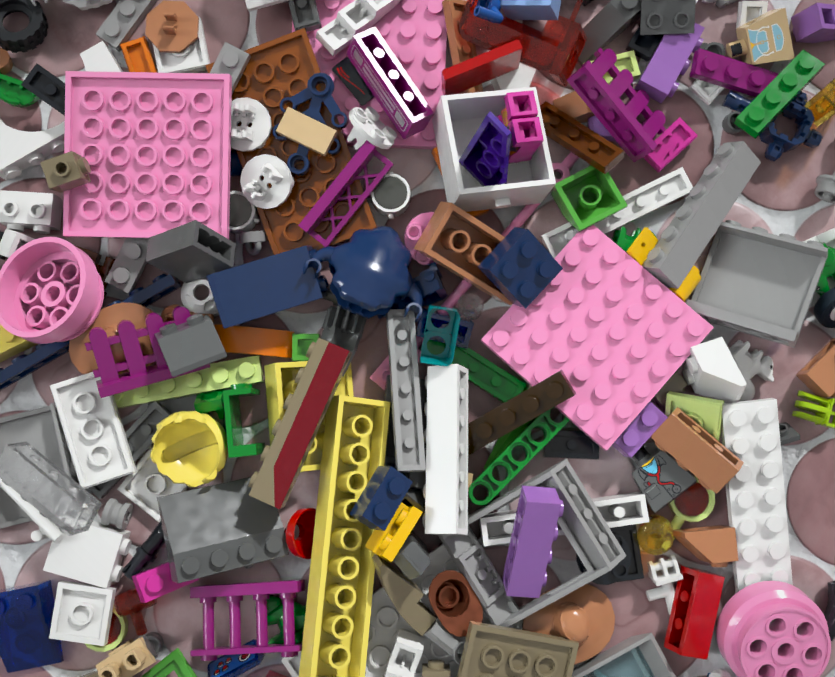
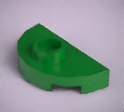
M0 73V99L13 107L22 108L33 105L40 98L21 85L23 81Z

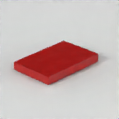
M514 40L442 70L443 95L458 94L518 69L523 50L520 41Z

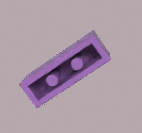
M695 23L694 33L664 34L634 89L646 91L650 98L659 103H662L667 96L672 98L679 86L676 79L679 74L684 76L692 61L688 60L691 52L694 53L700 48L704 40L700 36L705 28Z

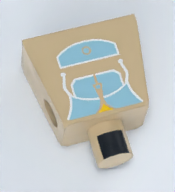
M786 8L770 10L736 28L738 40L726 44V53L729 58L733 59L741 56L742 62L751 65L795 58Z

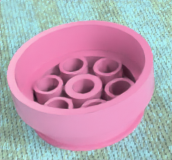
M43 237L32 240L17 249L0 270V324L8 332L20 338L38 344L69 341L84 333L99 315L104 299V286L101 276L97 272L92 259L84 251L64 239Z
M763 581L751 584L738 591L729 599L718 618L716 640L719 651L738 677H820L827 667L831 654V640L825 616L820 608L803 591L791 584L780 581Z

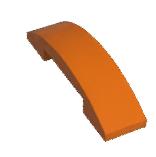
M214 324L226 353L292 358V334L295 332L244 326H232L224 329L223 325Z

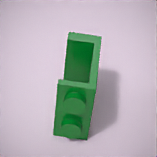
M252 384L230 385L231 390L223 391L229 458L262 454L265 442L246 445L243 443L239 397L260 395V390L252 388Z

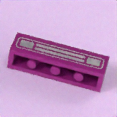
M376 27L354 35L346 55L402 138L406 139L425 130L434 112Z

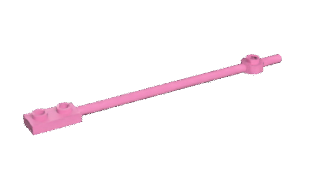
M572 152L567 155L562 163H552L553 171L559 172L562 176L561 179H555L556 183L570 176L569 169L579 159ZM541 203L525 205L501 235L506 237L514 227L521 228ZM463 279L440 307L453 308L472 284ZM440 309L434 314L446 317L448 312ZM420 332L416 335L418 362L421 356L419 348L423 344L424 334ZM389 355L370 377L383 390H385L387 375H390Z

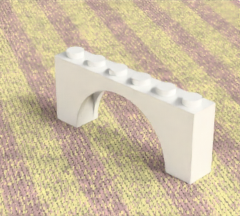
M103 41L80 53L86 71L123 72L113 53ZM0 118V177L5 180L14 179L20 176L26 168L39 165L47 156L63 151L65 121L47 130L26 132L7 126Z

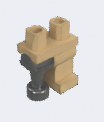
M151 632L135 641L131 638L108 653L109 657L95 665L99 677H132L156 662L157 653L163 648L164 641L162 636L156 632Z

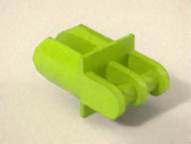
M799 390L797 393L798 397L817 402L819 405L796 400L795 407L816 414L814 416L800 411H793L792 416L814 422L815 425L835 429V412L832 411L835 399L824 398ZM830 416L833 417L832 423H829Z

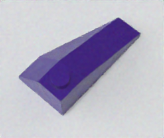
M490 111L460 157L459 162L482 186L507 184L511 131Z

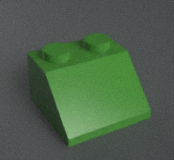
M591 165L556 183L551 192L562 215L579 232L628 206L609 172L604 174Z

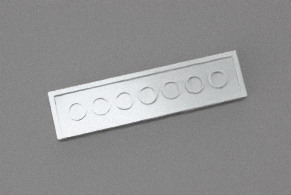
M766 398L724 403L721 427L722 445L744 462L739 472L725 485L729 526L735 527L738 561L732 562L735 594L751 584L763 581H780L793 585L777 399Z

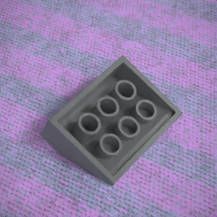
M251 477L157 497L173 582L182 583L289 555L284 527L278 509L249 496L252 489L248 487Z

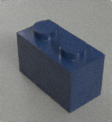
M378 466L350 515L370 529L385 531L413 481L392 466Z

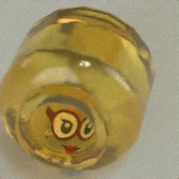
M650 515L648 516L649 522L639 524L637 533L638 544L648 554L662 555L669 551L673 545L674 529L670 521L665 517Z

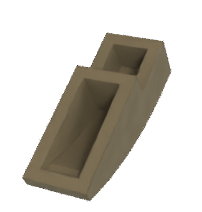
M374 554L372 559L382 587L404 620L423 636L437 619L429 607L420 601L424 594L415 582L407 578L390 563Z

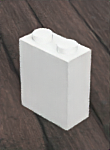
M72 514L60 516L57 528L63 533L64 537L58 543H54L52 540L43 571L105 589L111 587L116 582L118 583L124 568L121 566L123 556L128 554L132 541L129 539L131 531L120 530L110 525L106 526L100 522Z

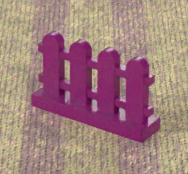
M600 47L593 53L596 59L592 63L589 60L585 62L567 81L630 159L636 162L654 151L657 147L653 138L656 134L660 135L666 130L663 126L666 118L662 111L656 110L652 112L647 106L650 98L646 91L639 90L636 92L631 86L633 82L631 72L627 69L622 71L617 69L614 65L617 61L615 52L609 48L603 51ZM606 72L613 78L609 84L603 78ZM623 93L629 98L626 104L619 98ZM640 113L646 119L642 125L636 119Z
M185 306L175 307L172 312L174 320L163 322L159 314L150 313L145 318L146 327L137 330L131 321L122 320L117 326L118 335L107 337L103 328L95 327L89 332L90 342L85 343L87 351L93 350L98 369H94L93 374L95 378L101 377V380L96 381L101 398L175 378L172 377L155 333L160 332L159 329L165 325L175 323L177 326L187 322L186 319L192 315H190L189 310ZM149 335L153 354L143 356L138 338ZM121 342L126 361L115 364L110 345ZM156 361L155 365L146 367L145 365ZM210 363L178 376L210 368ZM129 369V372L118 375L119 371Z

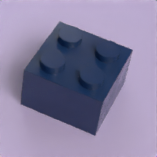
M514 227L478 266L512 304L525 309L563 269L528 229Z

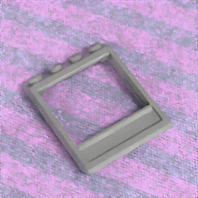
M567 458L469 514L468 535H438L460 573L467 579L478 597L483 611L491 624L509 627L611 571L627 556ZM522 485L556 488L559 499L564 504L563 516L558 517L557 522L587 571L519 608L512 596H506L503 580L469 524L493 510H499L518 499Z

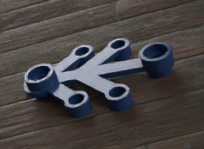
M325 73L312 75L308 80L306 89L292 97H285L280 102V109L285 114L284 105L287 102L293 103L292 109L297 111V106L311 99L309 109L302 112V114L326 125L320 114L322 102H324L332 115L331 122L335 128L344 129L348 125L346 114L340 111L332 97L334 82ZM324 83L326 85L325 90L317 91L318 84ZM338 116H343L344 122L340 125L336 124L335 119ZM279 123L273 127L274 137L279 141L287 140L288 138L277 135L276 129ZM336 138L333 142L337 143V148L333 151L329 150L328 154L336 155L341 150V144ZM300 144L297 152L291 154L287 161L290 171L298 176L305 175L310 169V161L307 158L310 149ZM304 161V167L300 170L296 169V163Z

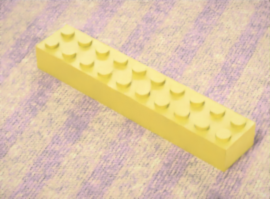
M336 395L333 396L326 412L299 677H365L375 573L372 559L375 553L368 550L365 544L374 529H370L351 516L350 512L377 467L385 466L390 402Z

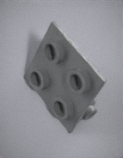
M641 0L640 35L694 33L696 0Z

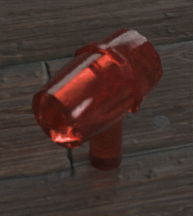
M129 589L127 592L115 596L114 607L120 617L131 616L137 636L147 633L148 630L141 611L157 604V598L147 603H141L136 589Z

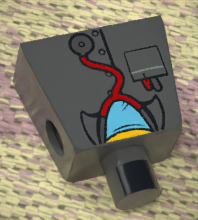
M642 446L632 457L639 466V468L632 472V477L641 493L645 494L646 502L654 515L697 481L688 471L682 469L674 459L663 451L658 452L652 457Z

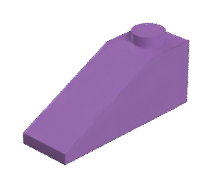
M815 3L791 17L792 31L796 42L818 43L835 40L834 4Z

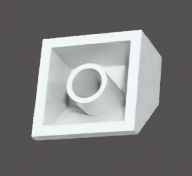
M723 337L692 346L690 348L691 354L686 359V364L682 371L683 378L687 384L692 386L696 394L706 398L723 400L724 403L739 402L747 384Z

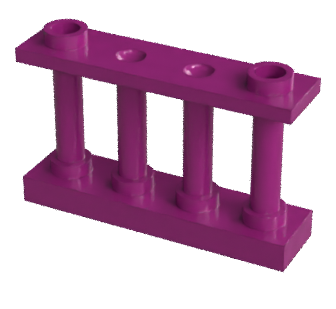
M305 580L190 587V598H200V603H203V647L191 650L190 657L200 656L201 661L217 660L218 655L281 652V657L298 656V651L302 650V643H295L294 598H297L296 592L305 591ZM280 593V599H283L284 643L268 644L267 599H270V594ZM243 595H253V600H256L257 645H241L240 601H243ZM226 596V602H229L230 646L215 647L214 602H217V597Z

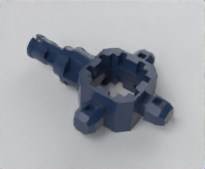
M730 90L722 106L742 112L754 98L748 100ZM800 92L782 111L784 117L789 119L795 118L794 123L798 124V130L791 140L788 139L789 136L783 133L776 134L777 129L774 128L776 118L759 135L761 142L768 144L765 150L766 159L776 161L783 152L794 150L802 143L811 148L817 147L823 139L822 134L815 129L810 130L815 118L812 111L805 107L807 102L806 93Z

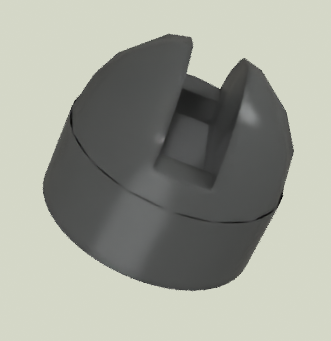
M733 111L725 116L722 121V127L726 133L736 134L742 131L741 128L734 124L736 117L741 112Z

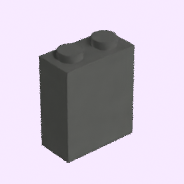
M194 220L149 237L146 262L185 283L207 277V275L233 268L236 243L199 221Z

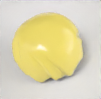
M179 411L169 415L156 425L157 431L151 439L154 446L150 453V458L157 465L158 472L168 476L174 484H186L188 487L207 484L215 480L217 473L225 467L228 456L227 433L222 425L213 417L197 411Z

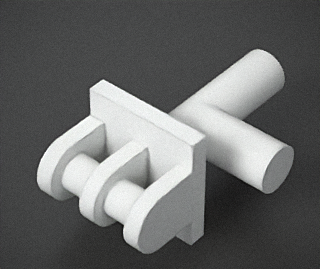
M670 555V559L667 560L660 558L656 563L652 561L647 562L648 576L656 586L662 585L661 587L647 590V598L649 601L665 597L669 615L671 614L675 595L673 582L683 579L675 555Z

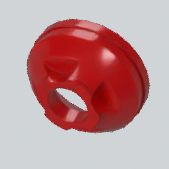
M314 508L297 510L289 519L284 530L288 548L296 557L311 559L316 509ZM298 525L299 536L295 540L294 530L295 526Z

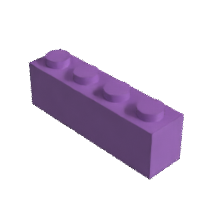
M522 485L502 576L506 596L539 598L542 587L546 586L547 564L552 562V542L556 541L558 537L557 521L558 517L563 516L564 511L563 501L559 499L556 488Z

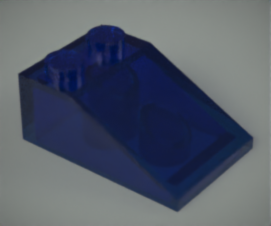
M51 580L0 590V656L8 673L64 661L61 640L49 639L55 605Z

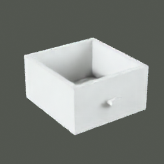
M536 87L442 95L440 97L432 123L447 202L453 203L465 212L541 203L555 186L556 181ZM533 90L538 110L536 117H539L544 141L532 155L530 161L508 164L507 184L482 186L459 162L460 157L486 115L490 111L496 117L501 115V111L506 107L504 100L506 93Z

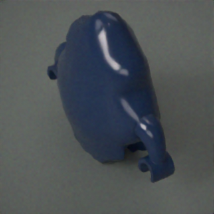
M381 226L373 229H359L352 234L350 242L336 247H324L318 250L305 263L304 274L309 267H313L317 270L315 278H318L322 268L321 262H329V269L333 276L330 289L337 299L338 306L352 314L360 315L366 319H370L375 315L386 314L390 311L393 303L400 302L406 297H409L412 303L408 304L403 316L406 317L408 311H413L416 313L414 322H417L422 314V292L419 286L413 282L408 270L412 255L410 250L402 243L398 233L391 227Z

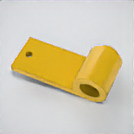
M644 227L626 252L642 266L647 259L648 253L657 244L658 239L648 227ZM693 265L678 289H668L685 302L701 281L699 269Z

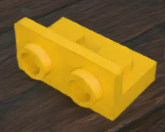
M401 502L386 530H374L365 547L385 561L392 562L423 512L414 506L408 507Z

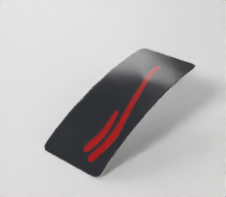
M348 57L332 68V71L346 85L362 106L375 97Z

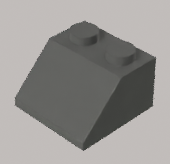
M201 313L192 315L186 319L187 322L177 326L175 323H171L159 329L160 332L155 333L172 377L227 357L214 324L208 315L203 316Z

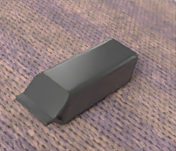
M412 530L393 560L409 579L423 575V572L430 565L427 546Z

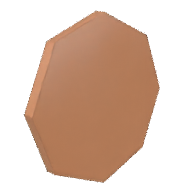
M163 0L147 14L145 35L160 52L182 53L198 39L199 17L184 1Z

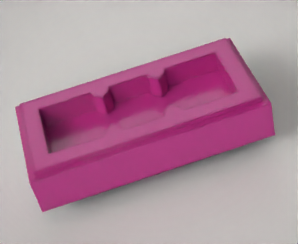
M679 117L655 140L657 147L654 151L643 158L659 173L698 135Z

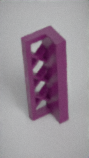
M366 140L298 226L324 247H328L394 164ZM375 156L385 166L379 174L368 175L367 164ZM363 169H364V174H365V175L359 176V174H360V173L363 171ZM375 178L369 185V179ZM365 179L366 190L364 193L351 196L350 185L354 180ZM347 190L348 196L342 197ZM358 199L356 203L352 206V200ZM348 200V213L345 216L335 217L334 205L338 201ZM330 212L331 217L325 218L326 215ZM341 220L339 224L336 226L335 221ZM331 221L332 232L325 240L314 230L321 222Z

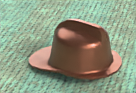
M445 570L438 573L432 579L429 586L428 598L431 607L443 627L449 633L457 637H466L470 621L482 623L483 608L463 574L455 570Z

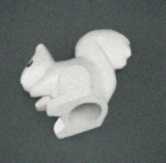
M738 340L729 348L747 384L739 402L753 399L755 386L751 378L757 374L765 381H774L772 358L770 356H763L764 352L762 350L758 351L755 349L749 353L750 342L746 341L743 343L741 340Z

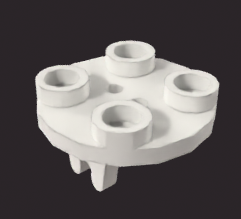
M248 97L236 98L231 104V148L246 152L264 147L272 129L268 110L257 100Z
M368 106L365 110L354 107L349 112V119L354 127L347 140L351 142L355 138L357 139V143L354 145L355 149H360L366 140L381 149H389L397 137V133L391 127L385 126L379 120L380 115L372 107Z
M269 154L255 156L249 160L242 170L240 179L242 192L247 200L256 207L264 209L278 207L284 203L295 183L294 177L291 175V171L286 163L277 156Z

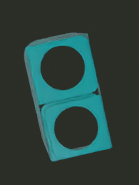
M429 305L425 329L428 331L424 332L420 363L448 366L452 363L460 323V315L457 309ZM442 309L449 313L450 323L445 328H436L432 324L431 316L436 310ZM439 336L444 339L446 347L441 354L434 355L428 351L427 342L431 337Z

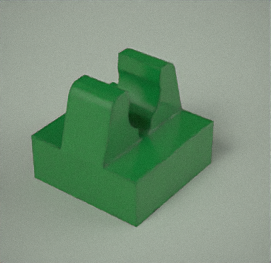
M224 389L197 394L194 402L195 410L209 416V411H216L219 419H223L225 415Z

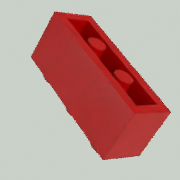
M681 565L680 573L683 575V579L677 582L663 647L681 656L707 660L725 577L706 570Z

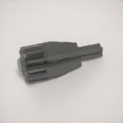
M330 306L327 309L322 328L324 330L322 331L321 339L352 352L342 376L344 377L357 351L367 319L360 315L352 314L339 306L337 308Z

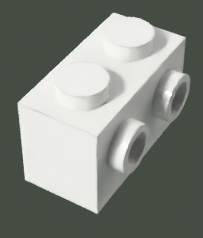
M0 190V223L7 226V229L24 232V228L33 229V232L50 234V230H60L63 199L53 193Z

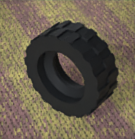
M0 0V46L2 49L12 51V53H24L37 48L36 46L43 43V39L48 34V22L38 1L35 0L36 6H34L30 0ZM23 12L29 17V25L21 31L9 32L3 26V19L11 13Z

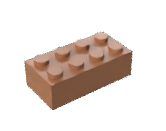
M441 201L414 249L494 299L512 305L504 294L478 268L479 264L505 237L453 203Z

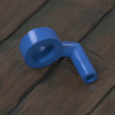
M478 0L474 9V16L496 24L502 23L503 15L500 12L501 0Z

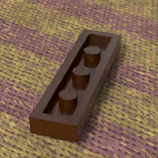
M547 101L540 105L546 136L597 170L606 174L624 158V150Z

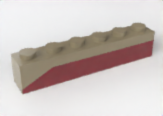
M319 337L316 343L312 342L306 354V357L309 358L306 367H301L295 378V383L298 384L294 394L289 393L285 400L283 409H286L283 419H278L273 427L272 435L275 437L271 446L266 445L260 457V461L263 462L260 471H255L250 479L248 487L252 489L249 496L278 509L285 507L352 352Z

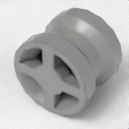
M110 498L103 509L101 523L106 526L113 524L116 525L117 529L125 530L133 513V504H121L117 499Z

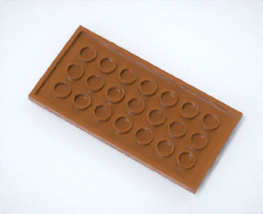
M305 28L244 51L250 54L251 58L232 94V101L236 98L248 97L260 102L269 112L272 129L264 147L246 152L236 150L242 168L255 156L264 154L277 156L287 165L289 156L298 150L299 144L290 139L285 141L277 140L273 135V127L280 123L284 116L283 111L280 109L281 100L285 97H292L306 89L310 77L316 73H321ZM215 62L205 65L208 73H210ZM324 83L318 84L317 91H324L326 85ZM311 99L297 106V111L302 113L309 109ZM287 102L284 105V110H287L288 107L292 108L293 103ZM322 102L320 114L327 126L337 130L335 138L340 142L341 150L336 155L327 153L326 157L313 150H309L307 158L310 161V169L302 176L291 172L295 183L287 200L280 206L270 209L257 207L274 255L305 245H312L313 250L316 249L317 251L324 248L320 242L298 225L352 159L342 129L335 128L332 124V115L324 102ZM336 118L335 123L340 125L338 118ZM333 142L329 150H335L337 143ZM298 161L295 165L296 169H302L304 161ZM354 180L350 185L351 196L362 195L364 189L361 181ZM347 190L342 197L348 196ZM358 199L352 200V206L356 203ZM367 199L329 246L332 247L350 240L352 234L359 229L377 228ZM348 200L338 201L334 205L335 217L345 216L349 211ZM329 212L325 218L331 217V213ZM336 220L335 225L337 226L341 220ZM331 221L321 222L314 230L325 240L332 232Z

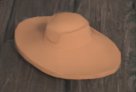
M132 302L117 303L101 309L94 323L80 336L69 341V354L72 363L82 374L98 369L93 350L87 351L85 343L90 342L89 332L95 327L103 328L107 337L118 335L117 326L119 322L129 320L137 330L146 327V316L154 312L141 304ZM149 335L139 337L138 340L143 356L153 354ZM121 342L110 345L115 364L126 361ZM154 362L148 363V364H145V365H146V367H148V366H150L151 364H153ZM129 369L119 371L118 375L129 372Z
M585 584L524 618L522 630L577 641L579 647L575 664H578L600 653L609 643L614 631L615 614L607 596L597 587Z

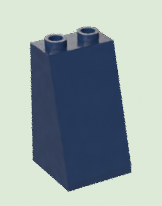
M305 245L207 275L223 328L239 325L327 297L326 291L329 290V284L326 276L320 273L319 277L315 278L317 270L313 267H309L305 274L303 272L306 261L311 259L317 250H313L312 245Z

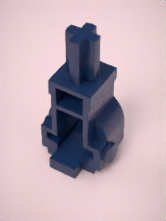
M435 262L429 264V269L420 272V276L413 278V282L419 286L422 292V307L435 304L448 296L441 281L443 276ZM406 297L400 302L393 303L391 309H406L408 304L412 302L409 297ZM380 314L377 316L379 319L386 317V314Z

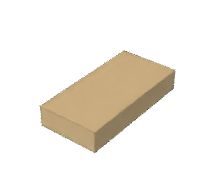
M290 107L287 108L276 129L278 134L325 157L337 135V130Z

